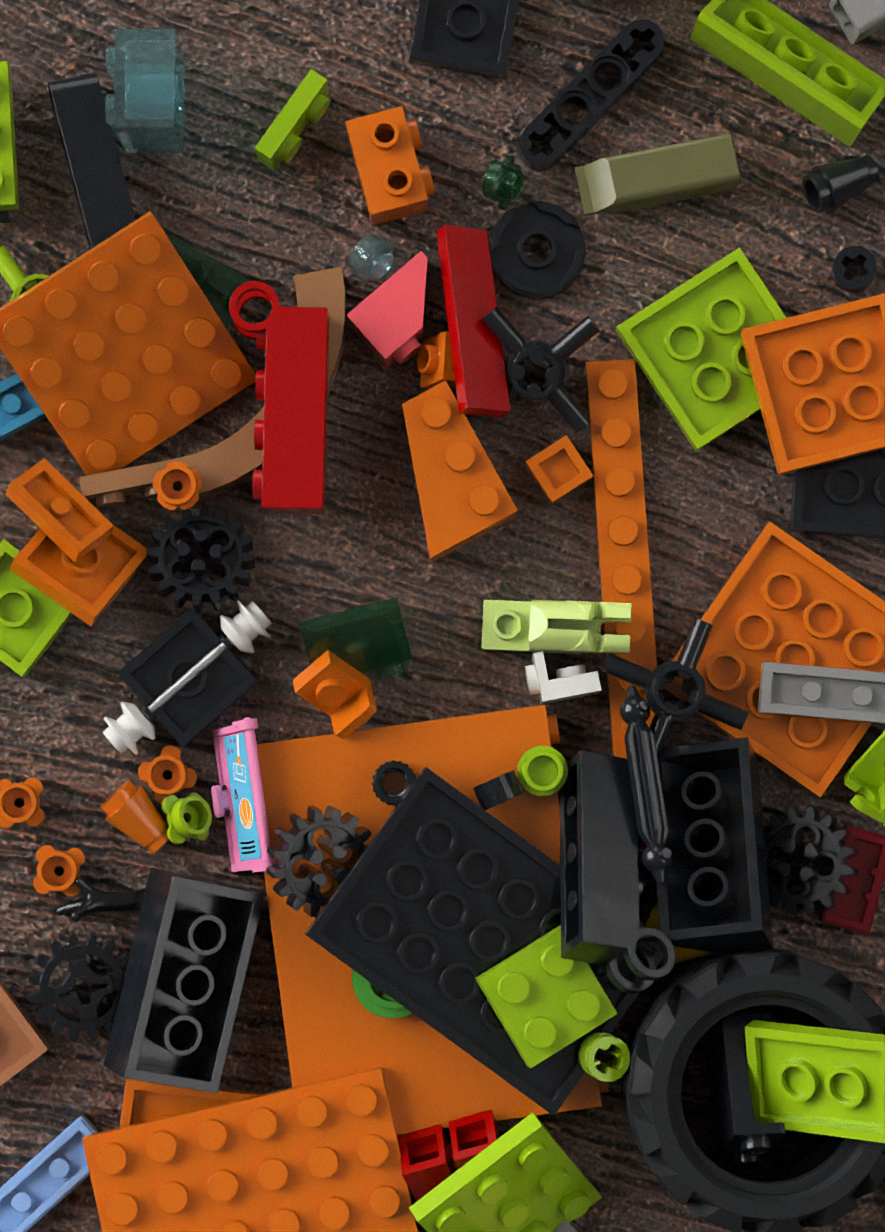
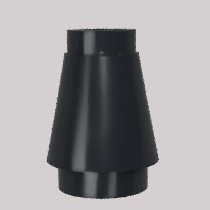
M869 155L815 166L811 169L810 174L803 177V191L814 211L822 212L826 210L827 212H833L872 184L878 182L879 171L875 161Z

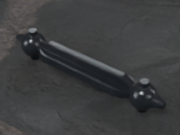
M629 686L626 699L620 707V715L624 722L628 724L624 740L638 834L647 846L642 854V863L648 871L652 872L657 884L665 883L667 870L672 864L673 856L671 850L664 845L668 834V825L654 734L646 723L650 716V706L640 696L635 686Z

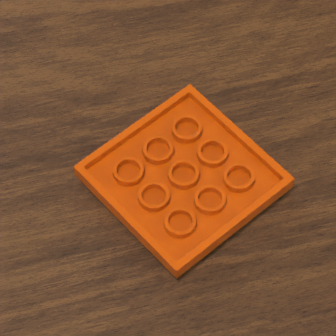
M151 211L0 308L1 351L86 476L122 469L254 383L256 379L255 372Z
M769 521L700 619L713 625L696 666V670H698L704 680L706 694L748 711L747 719L743 728L739 730L704 714L697 713L733 739L748 737L756 755L816 797L821 798L872 723L758 713L762 662L885 672V601ZM683 645L678 650V652L671 660V662L678 660ZM674 677L672 682L664 683L663 690L685 703L689 693H685L682 690L681 685L684 680Z

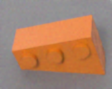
M446 380L402 404L430 564L516 518L518 512L465 414H459L457 399Z

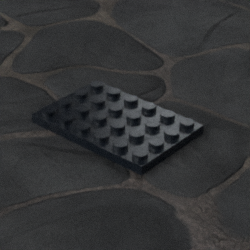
M424 767L352 866L347 876L339 884L304 933L315 943L553 1116H555L585 1072L579 1063L578 1056L581 1043L594 1032L611 1034L639 994L625 993L615 987L607 975L606 965L588 963L616 1010L617 1015L533 1068L526 1066L475 978L561 925L560 865L427 767ZM639 939L637 943L648 949L655 960L657 968L664 958L661 948L650 939ZM624 952L620 954L617 960L620 974L629 982L641 983L643 979L635 975L628 967Z

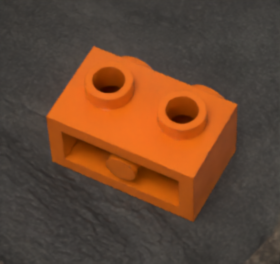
M400 106L345 121L347 136L372 226L429 211L427 196L435 194V189L428 165L419 167L415 154V149L422 148L416 120L406 121L403 107Z

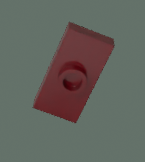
M844 825L843 829H847L851 833L848 840L843 843L844 846L858 849V855L848 859V866L857 869L858 876H845L843 882L848 885L851 892L847 895L836 891L833 896L837 907L831 909L823 904L818 921L869 935L885 879V836Z

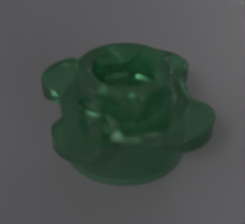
M507 155L503 161L494 159L489 164L483 179L482 192L484 197L499 202V209L504 211L509 207L511 200L518 198L524 181L521 166L514 164V156Z

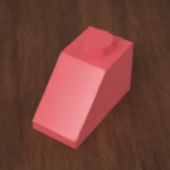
M422 251L346 315L348 325L386 368L395 360L400 365L405 363L422 346L418 340L423 337L428 258Z

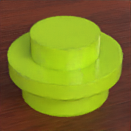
M536 746L526 751L520 758L517 766V775L520 784L526 791L537 796H548L562 788L567 779L568 767L565 758L556 749L549 746Z

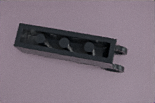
M580 750L567 762V779L560 789L561 958L606 965L607 975L615 987L625 993L637 994L651 986L654 980L664 977L672 970L675 963V950L671 941L664 933L654 928H644L643 923L639 919V899L643 890V878L638 873V851L642 839L638 834L628 760ZM639 939H650L659 945L664 957L663 965L660 969H656L655 960L648 949L637 943ZM623 952L630 970L643 979L641 983L629 982L620 974L617 960L618 956Z

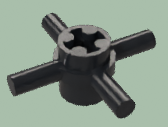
M495 307L482 318L511 354L507 365L509 403L511 404L520 396L533 401L548 399L575 433L585 428L591 420L562 385L566 375L565 359L600 332L599 327L591 317H585L554 344L542 340L526 342L498 307ZM529 358L535 364L545 360L550 366L541 384L530 383L531 378L525 373L526 370L522 364ZM478 416V418L484 424H487L490 420L494 418L489 416Z
M694 619L677 661L664 663L651 671L609 653L602 669L607 674L645 689L646 701L654 713L649 728L654 734L657 759L673 722L686 720L699 712L741 730L749 713L706 694L704 680L698 670H696V666L713 625L700 619ZM674 677L684 680L681 685L682 690L685 693H689L685 703L683 701H677L674 704L668 701L664 702L665 697L663 693L659 692L663 690L664 683L672 682Z

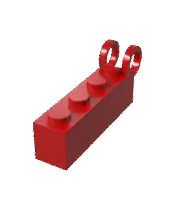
M259 281L245 282L238 286L230 297V315L237 330L243 336L257 340V351H266L265 370H256L255 379L256 400H264V420H255L254 449L263 450L262 470L253 471V500H261V507L265 513L325 514L330 324L328 308L283 307L279 303L277 294L269 285ZM252 299H264L272 305L269 316L262 322L249 323L241 318L243 306Z

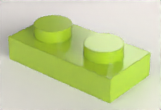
M310 69L255 146L258 161L274 171L281 160L288 163L294 157L303 141L299 137L309 121L316 124L330 104L331 99L327 97L329 88L326 78Z

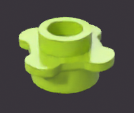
M192 792L185 798L178 799L175 795H170L163 800L162 810L167 814L166 821L169 827L167 836L172 843L181 844L188 838L202 841L208 837L209 828L212 823V812L208 803L201 795Z

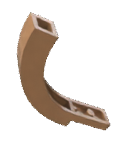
M342 266L293 276L297 307L328 308L330 316L328 395L341 362L347 328V298ZM264 407L232 436L198 453L176 459L79 477L81 493L89 502L96 501L97 508L122 505L126 503V495L145 492V498L147 499L157 498L158 493L153 489V479L158 471L163 470L167 464L175 461L186 463L189 469H195L200 474L203 487L198 491L199 500L214 497L236 488L252 479L254 470H262L263 450L254 449L255 420H264ZM176 482V483H174L173 489H174V486L182 485V483H181V482Z

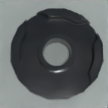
M544 201L529 202V204H522L519 207L516 206L506 211L494 226L489 242L492 270L499 283L514 295L531 300L553 298L569 289L580 275L586 255L584 236L576 219L562 207ZM534 238L545 240L551 248L549 258L539 263L528 260L523 253V247L527 241Z

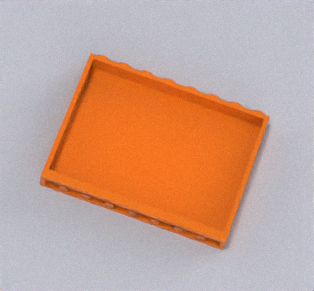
M539 705L353 731L345 739H341L335 734L257 744L271 846L280 847L282 842L275 833L277 828L289 831L293 827L289 815L294 813L305 820L307 819L308 806L312 805L319 808L323 816L328 805H331L341 810V817L346 812H349L359 818L356 827L363 826L372 833L369 839L364 842V844H369L396 807L393 804L387 805L386 802H381L376 797L375 792H373L374 788L371 785L376 769L381 764L383 765L385 762H391L392 760L396 762L401 761L404 765L407 764L413 770L412 772L416 777L424 767H427L481 807L473 790L474 787L512 770L515 771L518 778L517 766L520 758L526 751L536 746L551 747L553 744H560L556 714L547 715L546 706ZM398 771L387 773L383 778L384 790L391 795L403 792L406 787L404 775ZM522 787L523 794L485 810L560 865V806L558 798L560 790L552 795L537 796L529 793ZM323 829L317 830L313 835V844L318 849L317 840L320 835L324 836ZM351 848L345 849L348 852L344 858L340 859L334 858L319 849L323 852V860L331 858L339 863L347 862L352 855ZM299 859L293 864V874L300 873L297 869L301 864L305 863L323 872L327 877V883L324 888L320 886V892L325 893L330 889L332 880L327 873L321 870V863L313 864L308 860ZM264 872L292 1087L382 1067L397 1135L442 1124L443 1128H449V1121L491 1109L496 1121L527 1117L532 1112L535 1115L550 1114L413 1013L402 1018L390 1019L377 1016L368 1011L360 1003L354 992L352 984L353 970L304 934L315 917L306 914L303 906L296 911L287 905L288 895L281 897L272 889L280 879L273 878ZM381 990L378 992V994L381 996L384 993ZM600 1062V1064L596 1065V1068L598 1069L599 1065L605 1062ZM584 1072L557 1113L601 1107L600 1093L609 1092L608 1082L597 1080Z

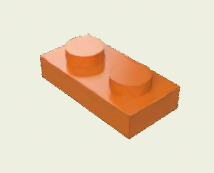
M45 458L8 484L5 495L74 562H77L111 535L114 525Z

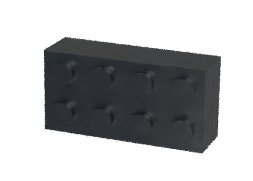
M156 868L150 869L103 1066L126 1079L218 1093L265 894L239 885Z

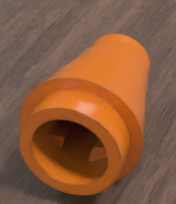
M127 780L100 806L108 815L105 819L107 822L144 848L146 847L152 854L169 840L167 836V823L141 785L136 788L130 780Z

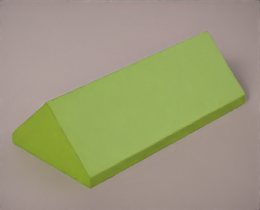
M711 0L700 12L690 38L691 41L848 147H851L885 98L884 78L768 0Z

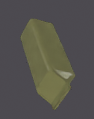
M730 133L600 158L585 166L575 167L584 216L591 214H616L736 190L740 181Z

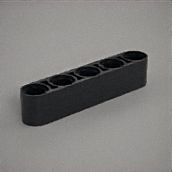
M96 72L48 82L51 104L89 250L136 220Z

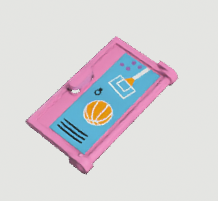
M250 717L232 722L231 726L212 730L220 785L211 787L215 817H224L232 872L247 870L266 872L267 867L277 863V859H273L272 855L267 853V848L271 847L255 735V729L259 727L257 718L252 719Z

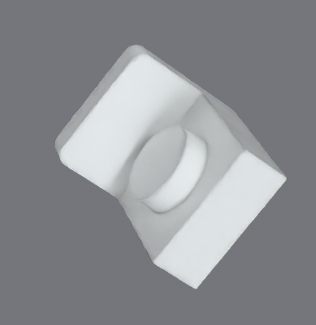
M543 651L533 653V665L525 666L529 694H539L541 705L595 695L602 691L598 671L586 673L585 665L556 670L557 679L549 680Z

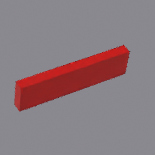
M444 224L436 233L459 414L502 418L511 411L502 343L482 320L485 315L497 307L487 230Z

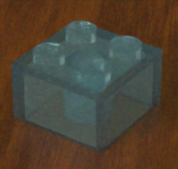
M115 29V45H107L106 48L107 75L113 77L114 94H107L105 101L107 125H112L114 138L120 139L126 153H184L185 56L176 30Z

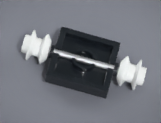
M238 600L239 613L233 619L224 615L220 616L221 629L227 637L223 634L218 637L198 613H195L192 607L117 672L143 702L140 705V709L136 704L122 701L123 715L117 720L107 716L104 717L109 727L103 731V734L121 754L130 749L137 755L136 742L143 736L151 740L155 739V727L150 719L154 721L156 718L181 747L185 748L259 683L232 653L235 650L233 644L240 651L254 653L252 641L258 635L271 638L265 629L272 622L253 601L245 607Z

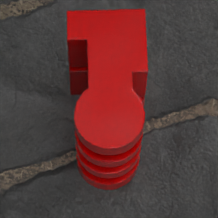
M492 1109L449 1121L451 1144H448L447 1135L442 1124L398 1136L402 1176L416 1201L500 1138L497 1121Z

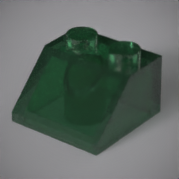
M397 597L298 622L310 664L329 650L364 675L375 672L377 680L405 674L404 664L413 662Z

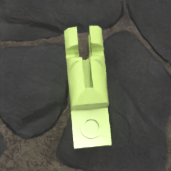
M484 600L481 649L515 652L543 651V653L630 654V635L605 634L603 636L601 634V625L606 622L631 623L632 603Z

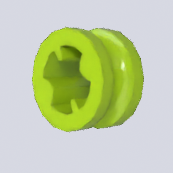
M594 1032L587 1036L581 1043L578 1052L579 1063L582 1069L588 1075L603 1082H613L621 1078L628 1070L630 1064V1051L627 1045L620 1038L606 1032ZM599 1048L608 1050L610 1054L614 1055L610 1065L602 1063L598 1069L596 1068L600 1061L594 1057Z

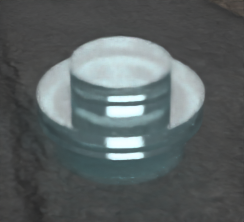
M369 234L361 239L349 257V264L354 267L355 276L361 281H368L372 278L379 279L385 275L394 261V256L392 255L394 244L388 238H379L375 234Z

